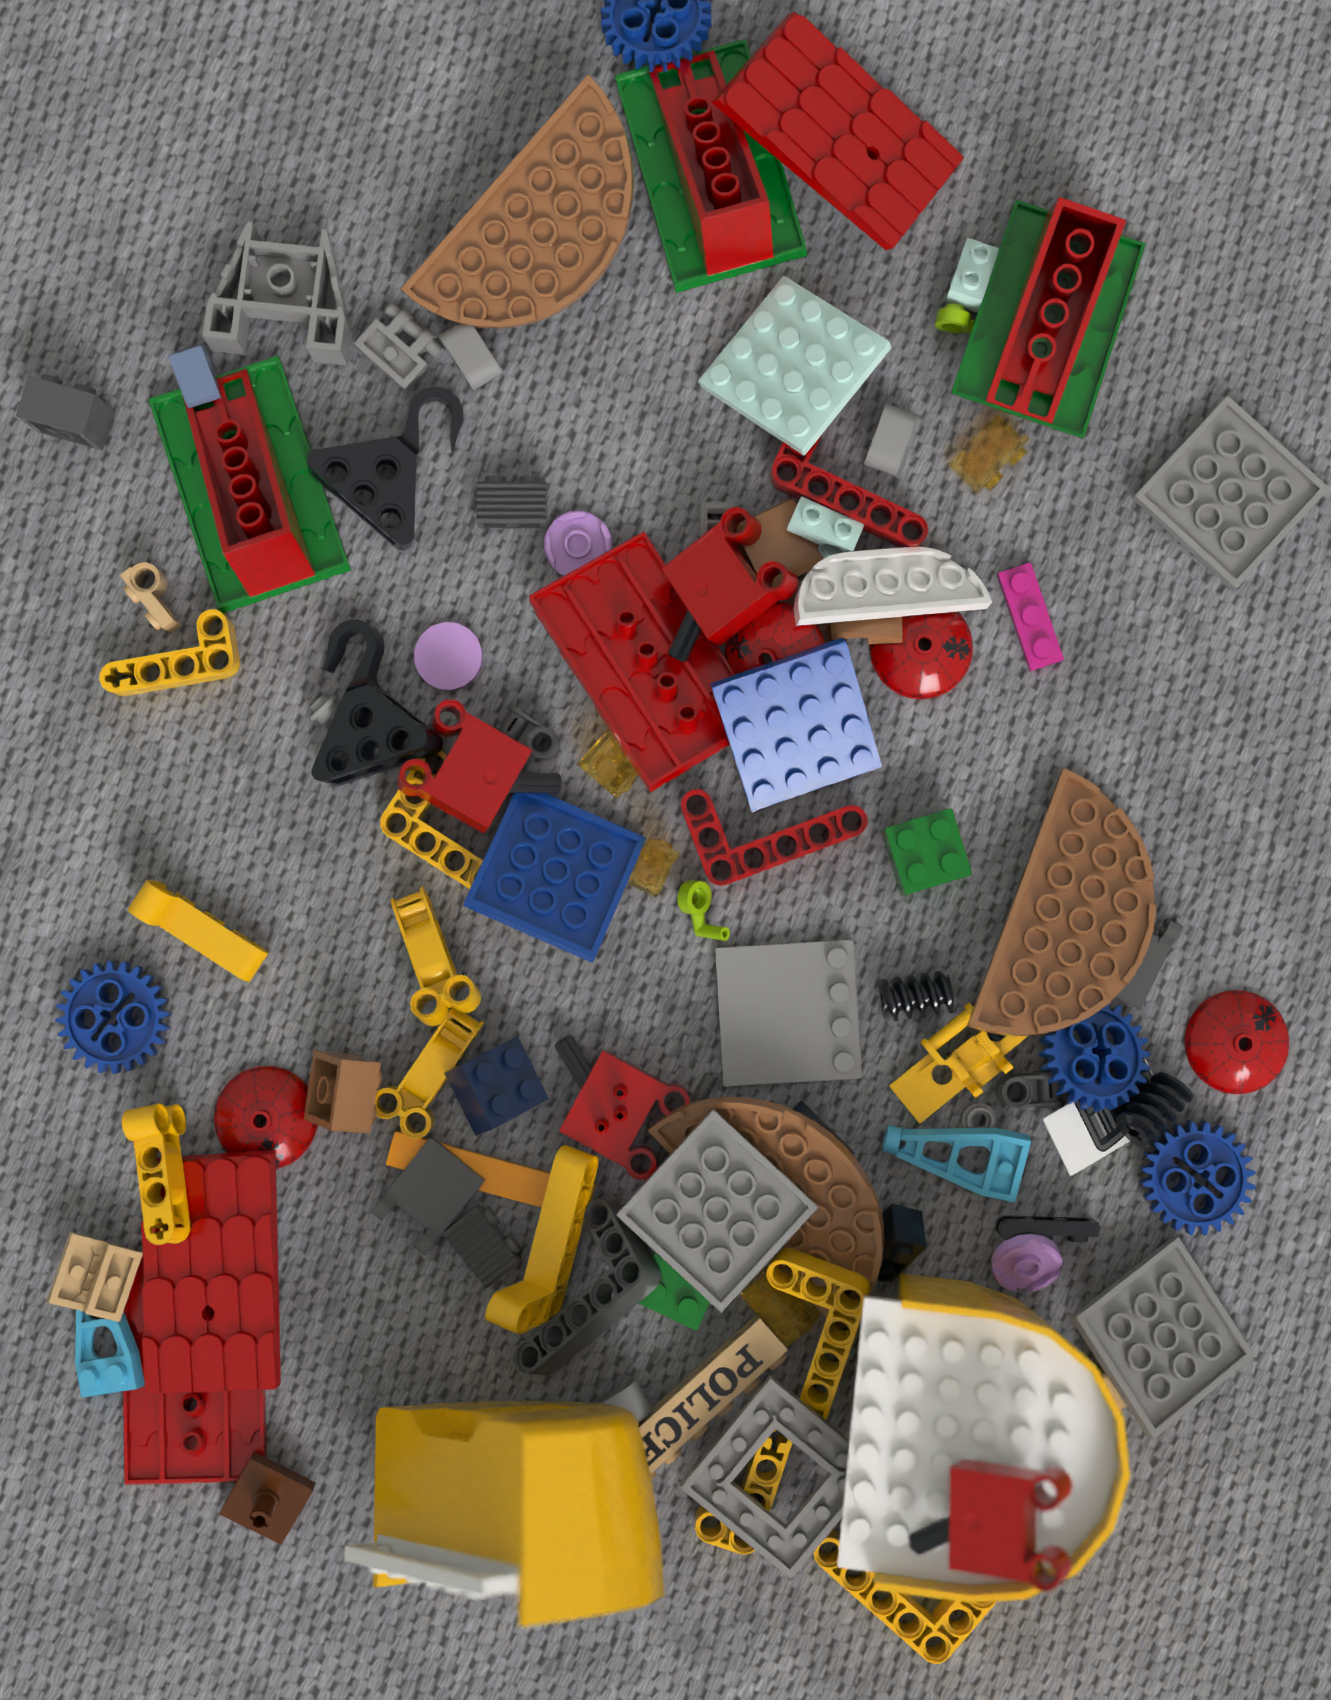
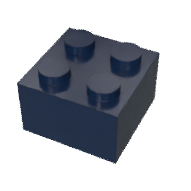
M518 1036L444 1072L475 1136L493 1130L549 1099Z

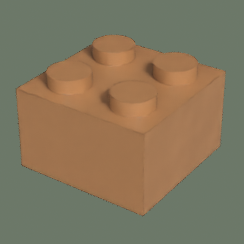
M314 1050L304 1120L330 1131L371 1133V1126L377 1116L375 1099L377 1089L382 1081L381 1063L352 1053Z

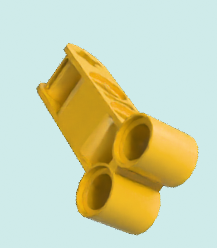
M421 886L418 892L398 900L393 897L390 901L421 988L411 997V1010L424 1024L437 1026L445 1021L451 1007L461 1013L474 1011L480 1004L481 992L470 978L465 975H457L428 893L424 886ZM463 987L470 988L466 999L455 1001V995L459 989ZM436 1000L435 1010L430 1014H423L422 1010L425 1003Z
M452 1007L445 1021L435 1031L399 1086H386L376 1092L375 1105L377 1117L391 1119L398 1115L401 1117L400 1128L402 1132L411 1139H419L428 1134L434 1126V1115L428 1107L447 1080L444 1072L456 1067L455 1064L467 1051L485 1024V1021L478 1022L467 1013L458 1012ZM453 1018H454L455 1020H457L459 1023H461L462 1025H464L465 1027H467L468 1029H470L471 1032H470L469 1030H467L466 1028H464L463 1026H461L460 1024H458L457 1022H455V1021L453 1020ZM384 1093H391L396 1097L397 1107L394 1111H387L381 1106L380 1099ZM412 1113H420L425 1117L426 1126L424 1130L417 1131L410 1126L409 1117Z
M161 1103L125 1110L122 1115V1128L126 1138L134 1142L146 1238L155 1245H163L168 1242L180 1243L188 1237L190 1232V1217L179 1135L184 1134L186 1130L185 1113L178 1104L164 1106ZM158 1151L161 1152L160 1164L156 1160ZM162 1186H164L166 1190V1195L164 1199H162L161 1197ZM182 1224L183 1227L175 1228V1225ZM160 1228V1232H153L152 1229Z

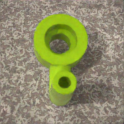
M953 303L946 304L945 308L937 311L935 327L940 331L970 334L975 320L971 319V314L965 311L964 306Z
M685 881L678 891L677 901L680 910L685 914L691 915L694 934L703 938L728 940L730 936L729 928L706 924L704 913L709 909L712 900L709 885L703 881Z

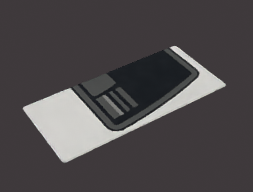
M1145 1059L1144 1061H1142L1143 1063H1145V1064L1148 1065L1146 1059ZM1151 1069L1140 1073L1147 1080L1146 1083H1149L1153 1076ZM1145 1084L1136 1086L1139 1092H1142V1088ZM1135 1096L1129 1097L1130 1102H1134ZM1079 1099L1043 1119L1069 1175L1076 1174L1129 1142L1117 1125V1116L1121 1112H1125V1107L1130 1102L1121 1106L1118 1104L1117 1108L1109 1111L1104 1107L1103 1110L1094 1112L1092 1105L1087 1109L1081 1110Z

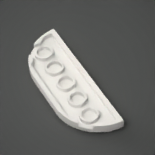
M903 547L851 551L831 555L813 566L796 593L794 618L796 626L958 612L987 609L992 600L980 578L970 568L966 571L960 565L950 560L952 555L940 550L927 547Z

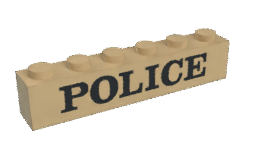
M759 1312L653 1406V1411L646 1418L638 1422L651 1480L656 1476L654 1471L665 1462L669 1465L681 1454L682 1449L680 1447L690 1438L692 1441H696L708 1429L707 1423L716 1415L721 1418L734 1406L732 1400L742 1391L745 1394L751 1392L759 1384V1376L768 1368L773 1371L786 1359L787 1356L784 1354L788 1351L786 1342Z

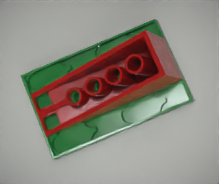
M746 38L692 53L693 60L691 61L682 56L680 58V67L677 68L673 62H669L666 72L662 70L660 64H656L653 72H649L648 66H645L639 70L635 69L614 75L676 293L807 256V248L782 162L711 103L751 57Z
M1058 197L1049 210L1016 199L950 394L1084 439L1146 243L1121 235L1126 219Z
M279 356L216 376L221 398L188 408L180 388L148 399L217 608L220 612L226 613L238 607L241 608L268 599V597H274L301 588V586L333 577V575L351 571L324 486L308 472L307 457L312 450Z

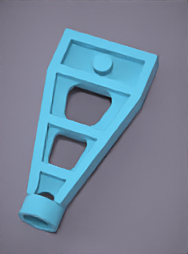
M887 1125L882 1152L894 1154L904 1161L981 1196L1015 1203L1031 1144V1136L999 1128L905 1129ZM900 1140H903V1141L906 1142V1144H905L904 1147L901 1146V1145H899V1144H900ZM929 1141L949 1143L951 1149L948 1161L940 1162L924 1156L922 1153L924 1144ZM966 1146L986 1147L990 1152L985 1171L973 1173L961 1167L957 1162L959 1151Z
M76 1310L75 1366L81 1398L134 1390L145 1386L139 1349L124 1311L120 1322L105 1318L94 1319L91 1315ZM106 1326L111 1330L117 1344L115 1355L98 1357L95 1354L94 1332L97 1327Z

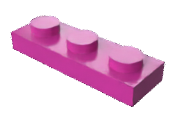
M1031 562L998 573L997 578L1029 672L1063 661L1064 658Z

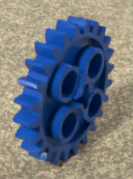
M604 0L605 7L601 8L602 33L605 34L606 45H612L614 56L622 53L624 64L634 59L636 70H639L643 63L648 64L649 72H653L656 64H660L662 70L666 72L669 62H673L679 68L680 58L683 56L689 61L693 60L692 49L701 52L702 40H708L709 38L708 29L712 26L711 3L707 2V0H662L660 5L661 0Z
M107 961L106 970L101 963L93 964V973L88 969L80 970L83 981L77 978L69 980L74 990H63L61 992L68 1001L67 1003L56 1005L58 1009L65 1012V1016L55 1019V1022L65 1024V1029L60 1031L58 1036H68L70 1039L63 1047L64 1049L74 1047L77 1049L73 1056L74 1061L86 1057L85 1068H91L97 1062L98 1073L106 1072L110 1065L112 1073L117 1074L121 1072L122 1064L128 1072L135 1069L134 1060L139 1065L148 1063L145 1053L151 1056L158 1054L153 1044L166 1043V1039L159 1033L160 1031L171 1029V1026L163 1023V1018L172 1015V1012L162 1010V1005L166 1004L170 999L165 997L159 998L157 995L164 986L157 985L152 987L150 985L154 979V974H148L142 978V966H136L130 972V962H122L118 969L115 961ZM111 983L115 984L119 989V997L115 1002L109 1000L106 994L107 987ZM134 993V1000L116 1015L115 1018L118 1022L107 1025L99 1035L98 1040L94 1041L93 1035L103 1028L112 1017L108 1012L119 1010L128 1000L130 994ZM136 1006L142 1008L145 1013V1020L141 1025H138L132 1019V1011ZM87 1009L93 1011L96 1017L95 1024L91 1028L83 1020V1015ZM113 1032L118 1034L122 1041L121 1047L117 1051L109 1045V1037Z
M1108 1004L1094 1015L1075 1025L1049 1032V1035L1039 1038V1042L1046 1045L1047 1049L1039 1052L1038 1056L1048 1058V1063L1043 1065L1041 1070H1051L1053 1074L1047 1080L1048 1084L1058 1082L1060 1086L1056 1094L1060 1095L1067 1091L1069 1093L1068 1104H1072L1080 1099L1081 1110L1087 1109L1091 1105L1094 1112L1101 1111L1104 1107L1108 1111L1117 1108L1118 1104L1121 1106L1130 1102L1129 1097L1138 1095L1140 1092L1136 1086L1145 1084L1147 1081L1140 1073L1150 1070V1067L1143 1063L1142 1059L1151 1056V1053L1141 1050V1045L1148 1042V1039L1137 1037L1136 1034L1142 1027L1141 1025L1131 1027L1129 1023L1132 1020V1014L1125 1017L1120 1016L1121 1005L1109 1010ZM1073 1030L1079 1033L1081 1043L1075 1040ZM1106 1031L1113 1036V1044L1107 1040ZM1076 1064L1083 1069L1084 1078L1077 1074ZM1109 1065L1114 1068L1117 1079L1110 1075Z
M1187 1120L1186 1130H1184L1181 1125L1175 1123L1173 1124V1135L1167 1131H1160L1164 1139L1162 1143L1150 1141L1156 1149L1154 1154L1150 1152L1143 1153L1150 1160V1165L1139 1167L1140 1170L1148 1173V1177L1139 1180V1184L1150 1187V1190L1142 1196L1146 1200H1155L1149 1209L1154 1213L1162 1211L1159 1220L1167 1223L1172 1219L1171 1227L1177 1231L1184 1224L1185 1232L1193 1235L1196 1226L1203 1235L1208 1234L1209 1225L1214 1230L1221 1232L1220 1221L1224 1220L1233 1225L1234 1221L1231 1216L1233 1212L1240 1215L1245 1214L1239 1206L1240 1202H1252L1244 1193L1245 1190L1256 1188L1255 1185L1247 1182V1177L1255 1175L1256 1171L1245 1168V1165L1253 1159L1249 1155H1240L1246 1147L1245 1144L1241 1142L1232 1144L1236 1135L1227 1132L1222 1136L1223 1127L1216 1124L1210 1131V1124L1207 1121L1202 1120L1197 1129L1194 1121ZM1199 1144L1201 1148L1200 1157L1195 1161H1190L1188 1158L1189 1148L1192 1145ZM1178 1157L1190 1169L1199 1172L1201 1178L1219 1190L1222 1196L1217 1198L1206 1187L1196 1183L1194 1177L1173 1162V1158ZM1226 1166L1228 1170L1227 1179L1222 1183H1217L1215 1179L1216 1171L1220 1167ZM1177 1171L1180 1177L1179 1183L1174 1188H1168L1166 1185L1167 1176L1171 1172ZM1202 1193L1205 1194L1207 1198L1205 1207L1195 1210L1193 1206L1195 1197Z

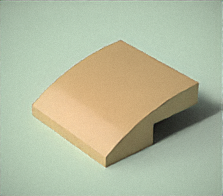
M70 1232L46 1301L51 1304L80 1310L88 1315L120 1322L143 1253L111 1242Z

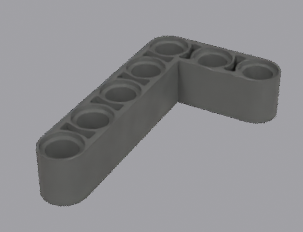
M594 1199L586 1206L584 1213L585 1223L610 1269L519 1345L515 1353V1363L521 1372L544 1376L552 1375L659 1285L661 1271L646 1242L616 1216L618 1210L623 1206L622 1204L604 1199Z

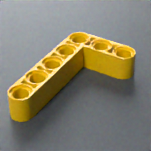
M440 751L435 755L420 760H423L428 764V761L431 758L439 756L443 758V761H445L448 755L443 751ZM411 770L406 777V781L414 786L423 783V777L418 771ZM398 789L380 819L382 832L470 889L483 859L421 820L431 803L423 800L418 804H412L408 796ZM397 814H402L406 819V827L400 833H394L390 828L391 818ZM425 833L433 834L436 840L434 848L429 852H423L419 847V839ZM455 851L461 852L465 858L464 866L458 871L451 870L447 863L449 855Z
M568 1145L561 1146L557 1151L524 1279L494 1293L486 1309L485 1318L487 1322L519 1335L546 1323L560 1311L584 1224V1213L586 1206L589 1204L598 1169L597 1156Z
M783 1248L774 1255L767 1269L766 1276L771 1286L782 1292L829 1309L800 1396L804 1403L827 1421L862 1318L864 1295H870V1284L859 1273L792 1248ZM778 1264H786L792 1269L793 1273H783L778 1268ZM811 1277H820L825 1281L826 1286L815 1285ZM854 1290L859 1294L860 1298L851 1299L844 1291ZM834 1322H844L849 1327V1330L838 1329ZM824 1353L834 1354L838 1361L826 1359ZM821 1384L828 1391L820 1392L813 1385Z
M832 1529L813 1552L815 1561L822 1569L921 1657L932 1664L945 1662L997 1602L968 1603L943 1599L930 1614L909 1594L889 1592L885 1599L876 1600L872 1598L874 1592L877 1591L874 1590V1572L862 1571L860 1575L850 1577L846 1575L847 1568L837 1567L840 1533ZM825 1542H833L837 1545L832 1553L826 1554L819 1550L820 1546ZM961 1609L965 1611L961 1619H949V1615L954 1610ZM909 1612L916 1615L910 1623L905 1624L899 1621L904 1613ZM938 1636L942 1638L937 1646L929 1647L925 1645L930 1637Z

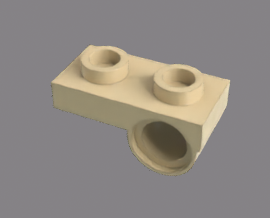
M141 562L133 567H129L120 574V577L127 584L123 587V590L134 603L142 602L148 610L144 615L156 630L163 628L167 632L172 633L181 626L180 622L159 598L166 591L168 585L167 577L160 569L150 563ZM154 573V584L150 588L143 589L142 580L144 576Z

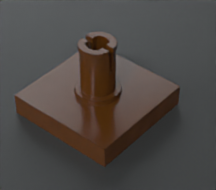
M253 1451L222 1505L219 1514L282 1545L312 1494L316 1482Z

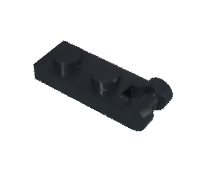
M1004 1215L995 1222V1230L1005 1240L1025 1234L1045 1236L1052 1241L1053 1236H1067V1241L1088 1242V1237H1099V1223L1093 1218Z

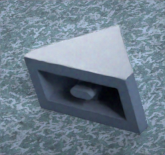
M206 342L175 351L168 356L188 408L221 398L210 349Z

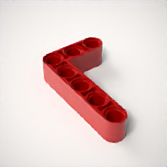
M822 435L805 456L784 442L782 443L770 473L771 483L778 491L797 500H800L801 496L856 520L864 524L863 531L899 548L919 547L927 537L928 524L920 515L810 464L809 462ZM781 467H789L794 471L795 477L789 481L782 480L777 475V470ZM815 481L821 482L826 487V493L819 496L813 495L809 491L808 485ZM844 496H850L857 502V508L850 511L845 510L840 505L839 499ZM878 510L883 511L888 517V523L885 525L875 524L871 519V513ZM907 525L914 526L919 532V538L916 540L907 539L902 533V527Z
M694 789L687 792L681 801V811L705 875L709 882L717 886L728 885L855 837L865 830L868 822L866 813L859 806H845L730 850L710 796L703 790ZM698 796L704 799L706 802L704 813L693 815L687 810L686 803L691 797ZM852 812L859 818V827L855 831H848L842 826L841 819L844 813ZM819 824L827 830V838L823 843H814L810 839L809 829L812 825ZM707 828L716 831L719 838L718 843L711 848L702 846L698 838L699 833ZM787 836L794 841L795 850L791 855L784 856L777 851L776 843L780 837ZM754 848L761 852L763 861L759 867L750 868L745 864L743 857L746 850ZM721 860L728 863L731 872L727 879L717 880L712 876L711 866L714 862Z

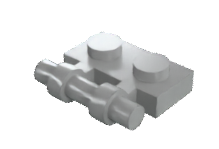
M392 303L385 310V314L392 322L386 327L376 318L353 344L355 348L407 392L429 368L428 364L420 356L427 351L435 359H438L443 354L445 348L436 341L437 337L431 331H424L413 321L414 316L406 309L401 310ZM403 331L415 340L410 348L397 337Z

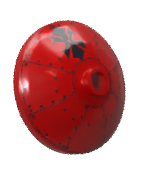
M778 601L727 640L725 654L726 660L735 674H739L767 664L763 659L764 653H768L773 662L825 644L817 624L796 626L794 605Z
M959 612L902 616L903 643L870 644L871 662L880 680L895 693L912 699H931L953 689L968 671L973 653V642L969 627ZM920 639L928 640L930 643L929 650H921L918 646V641Z
M1242 990L1224 991L1206 999L1193 1012L1185 1031V1052L1191 1068L1205 1084L1224 1093L1247 1094L1267 1086L1281 1072L1288 1056L1289 1034L1282 1015L1273 1004L1262 996ZM1245 1037L1248 1040V1047L1241 1050L1238 1043L1241 1038Z
M275 1066L254 1067L236 1075L221 1091L214 1111L215 1131L223 1149L227 1153L276 1150V1169L285 1167L300 1158L311 1145L318 1125L304 1120L308 1093L306 1083L294 1073ZM258 1114H262L267 1118V1124L264 1127L259 1126L256 1122Z

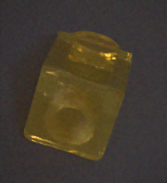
M649 838L641 849L627 884L656 898L660 894L669 871L680 853L673 850L672 845L664 840Z

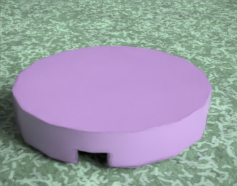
M569 511L559 515L549 526L544 537V552L548 562L562 576L612 549V537L607 525L597 516L587 511Z
M441 622L430 626L420 635L415 645L414 663L418 674L428 685L439 690L455 691L468 686L476 679L482 666L483 651L478 638L469 628L459 623Z
M1035 1234L1017 1235L1005 1240L995 1249L991 1257L993 1276L998 1284L1007 1290L1017 1292V1288H1025L1026 1292H1034L1049 1286L1058 1278L1062 1265L1061 1253L1055 1242L1045 1236Z

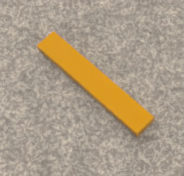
M395 1130L385 1165L405 1170L429 1139L423 1137L411 1139L402 1131ZM439 1142L485 1179L478 1189L479 1191L542 1208L551 1172ZM595 1184L593 1185L589 1203L592 1201L594 1190L596 1187Z

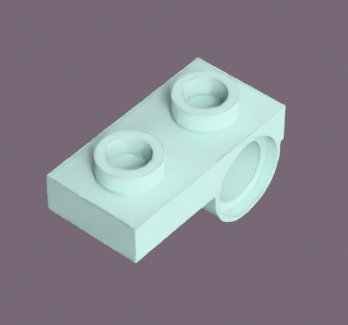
M967 237L944 302L964 306L965 310L977 313L982 303L999 248Z
M801 496L786 530L818 544V552L823 558L834 554L854 551L864 524Z

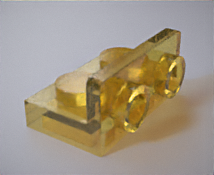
M996 415L948 466L977 494L984 487L990 491L1004 477L1000 471L1009 462L1014 467L1028 451L1024 446L1030 438L1026 434L1021 438L1004 420Z
M609 728L577 764L615 798L628 791L632 787L634 779L638 776Z
M770 1261L757 1280L743 1290L741 1297L762 1318L778 1338L788 1346L811 1330L821 1312L813 1303L772 1287L766 1276Z

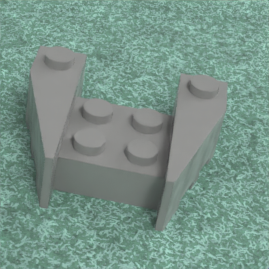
M247 221L236 243L238 247L229 265H225L221 273L222 279L215 293H211L206 304L202 337L210 350L213 352L246 355L251 317L309 323L306 349L313 362L347 366L352 332L334 246L327 229H321L319 247L260 241L261 237L254 223Z

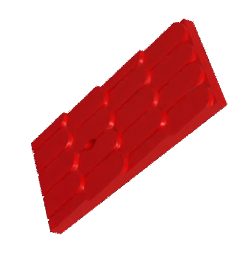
M795 11L788 14L711 102L885 251L895 247L919 214L936 195L937 191L940 190L955 171V168L964 159L926 120L921 121L892 91L884 89L841 47L837 48L806 17L798 15Z
M643 531L529 595V602L535 610L536 616L559 648L561 656L620 744L621 750L651 793L664 783L671 781L692 768V766L699 764L729 745L710 683L736 674L717 644L708 640L702 630L686 662H681L669 656V649L688 609L661 568L665 566V563Z
M276 1150L182 1156L190 1217L188 1237L180 1243L168 1242L163 1245H155L146 1238L143 1220L141 1221L144 1269L142 1298L145 1336L142 1338L145 1394L220 1392L225 1390H275L281 1384ZM161 1157L156 1158L158 1164H160ZM162 1186L161 1197L162 1199H164L166 1195L165 1187ZM182 1224L175 1225V1228L183 1227ZM154 1228L152 1231L160 1232V1228Z
M142 1256L124 1308V1314L139 1349L144 1375L142 1338L145 1336L142 1298L144 1269ZM144 1386L134 1390L123 1391L124 1480L126 1485L235 1483L253 1451L267 1458L266 1390L145 1394ZM197 1401L196 1408L190 1411L191 1403Z

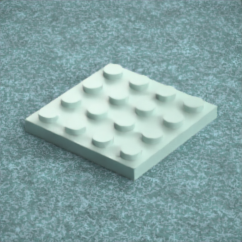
M783 276L698 382L707 392L805 456L890 351L891 345L887 339L786 276Z

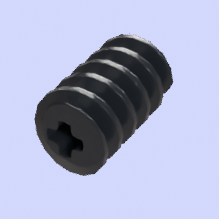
M935 971L933 982L927 973H921L919 984L914 975L907 976L905 986L900 977H894L892 987H890L886 979H880L879 995L884 1020L886 1013L890 1012L893 1020L898 1021L899 1013L902 1010L908 1020L912 1019L915 1008L918 1009L923 1018L926 1017L927 1007L929 1006L932 1007L935 1015H940L941 1005L945 1004L949 1013L954 1012V997L950 977L947 975V978H945L941 971Z
M1162 1072L1155 1073L1151 1077L1150 1082L1144 1085L1142 1092L1134 1097V1102H1130L1125 1107V1112H1121L1117 1116V1125L1129 1141L1141 1148L1150 1149L1147 1139L1157 1141L1160 1138L1157 1130L1166 1131L1168 1124L1165 1120L1173 1122L1177 1118L1174 1110L1182 1112L1185 1108L1183 1101L1190 1102L1193 1099V1094L1177 1078Z

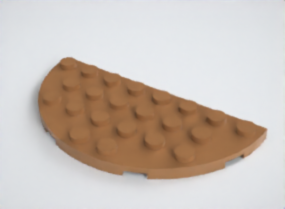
M589 74L403 285L401 290L411 299L429 311L457 323L479 328H512L536 323L557 314L581 298L600 279L615 257L627 229L633 202L634 175L632 156L623 125L613 105Z
M1065 768L1060 771L969 1017L967 1023L969 1027L1000 1035L1028 1036L1054 1032L1075 1025L1107 1006L1134 977L1148 950L1154 930L1156 904H1154V874L1144 843L1124 811L1120 807L1117 808L1100 792V788Z
M717 1097L681 1106L673 1110L669 1116L664 1115L649 1127L647 1131L671 1154L712 1109H715L818 1205L817 1210L781 1249L792 1248L859 1273L868 1280L870 1294L872 1293L880 1273L885 1245L881 1208L875 1190L857 1159L843 1143L820 1124L795 1110L766 1100L748 1097ZM778 1264V1268L783 1273H793L792 1269L786 1264ZM811 1277L815 1285L826 1286L825 1281L820 1277ZM854 1290L844 1291L851 1299L860 1298L859 1294ZM814 1304L827 1318L829 1309ZM834 1322L835 1326L840 1330L847 1326L844 1322Z

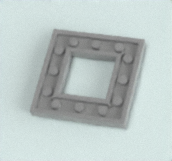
M769 1375L681 1482L680 1488L787 1577L792 1579L842 1518L850 1440L772 1375ZM775 1429L828 1471L827 1475L786 1524L733 1481Z

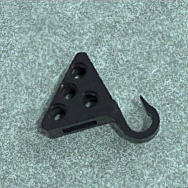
M428 387L419 391L412 398L409 404L406 430L401 436L312 450L307 457L309 474L397 550L404 551L409 549L414 540L416 460L419 456L418 415L420 408L432 401L443 403L449 408L452 414L450 425L451 451H454L457 434L462 426L464 417L462 405L459 399L445 388ZM381 465H390L394 468L396 475L391 479H383L377 474L376 470ZM333 467H340L346 472L347 476L344 480L336 482L327 476V472ZM366 490L372 494L374 499L371 503L362 505L356 502L354 494L357 491ZM386 513H393L398 516L400 524L394 528H388L382 524L380 518Z
M356 619L341 623L332 632L328 641V653L323 669L334 673L345 653V648L350 638L360 633L365 636L367 642L365 654L352 681L342 696L311 769L315 780L335 786H341L402 766L411 759H423L435 755L442 750L444 744L443 738L379 686L376 677L384 654L383 637L374 626ZM372 715V721L368 725V719ZM409 737V744L404 749L405 740ZM379 747L378 755L374 759L375 750ZM347 758H349L348 765L345 768V761Z

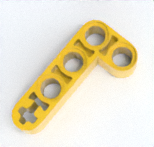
M206 610L197 619L196 628L200 646L110 662L101 669L99 674L101 686L116 695L130 696L232 677L238 672L240 667V657L233 622L228 616L218 610ZM221 619L223 622L221 632L217 635H210V624L214 620ZM221 653H227L229 657L227 666L220 670L216 669V657ZM193 659L195 663L193 672L183 676L181 672L182 663L185 660ZM158 665L160 675L155 681L150 682L147 678V672L152 666ZM119 673L126 676H135L136 679H122L119 682L120 686L113 683L114 679L119 678Z
M148 879L144 882L127 908L130 914L146 924L161 927L233 975L246 982H251L269 954L266 949L235 929L233 931L223 926L224 922L207 911L202 912L195 908V903L180 893L176 892L174 894L167 890L166 884Z
M779 1434L776 1438V1450L771 1448V1435L748 1462L741 1488L749 1495L753 1493L762 1495L764 1500L761 1504L769 1511L771 1510L792 1446V1442L782 1434ZM765 1459L775 1463L774 1468L766 1473L756 1468L758 1463ZM703 1506L698 1507L695 1512V1531L700 1540L738 1554L747 1555L755 1551L743 1539L736 1537L735 1533L721 1521L714 1528L703 1526L702 1520L707 1516L713 1515Z

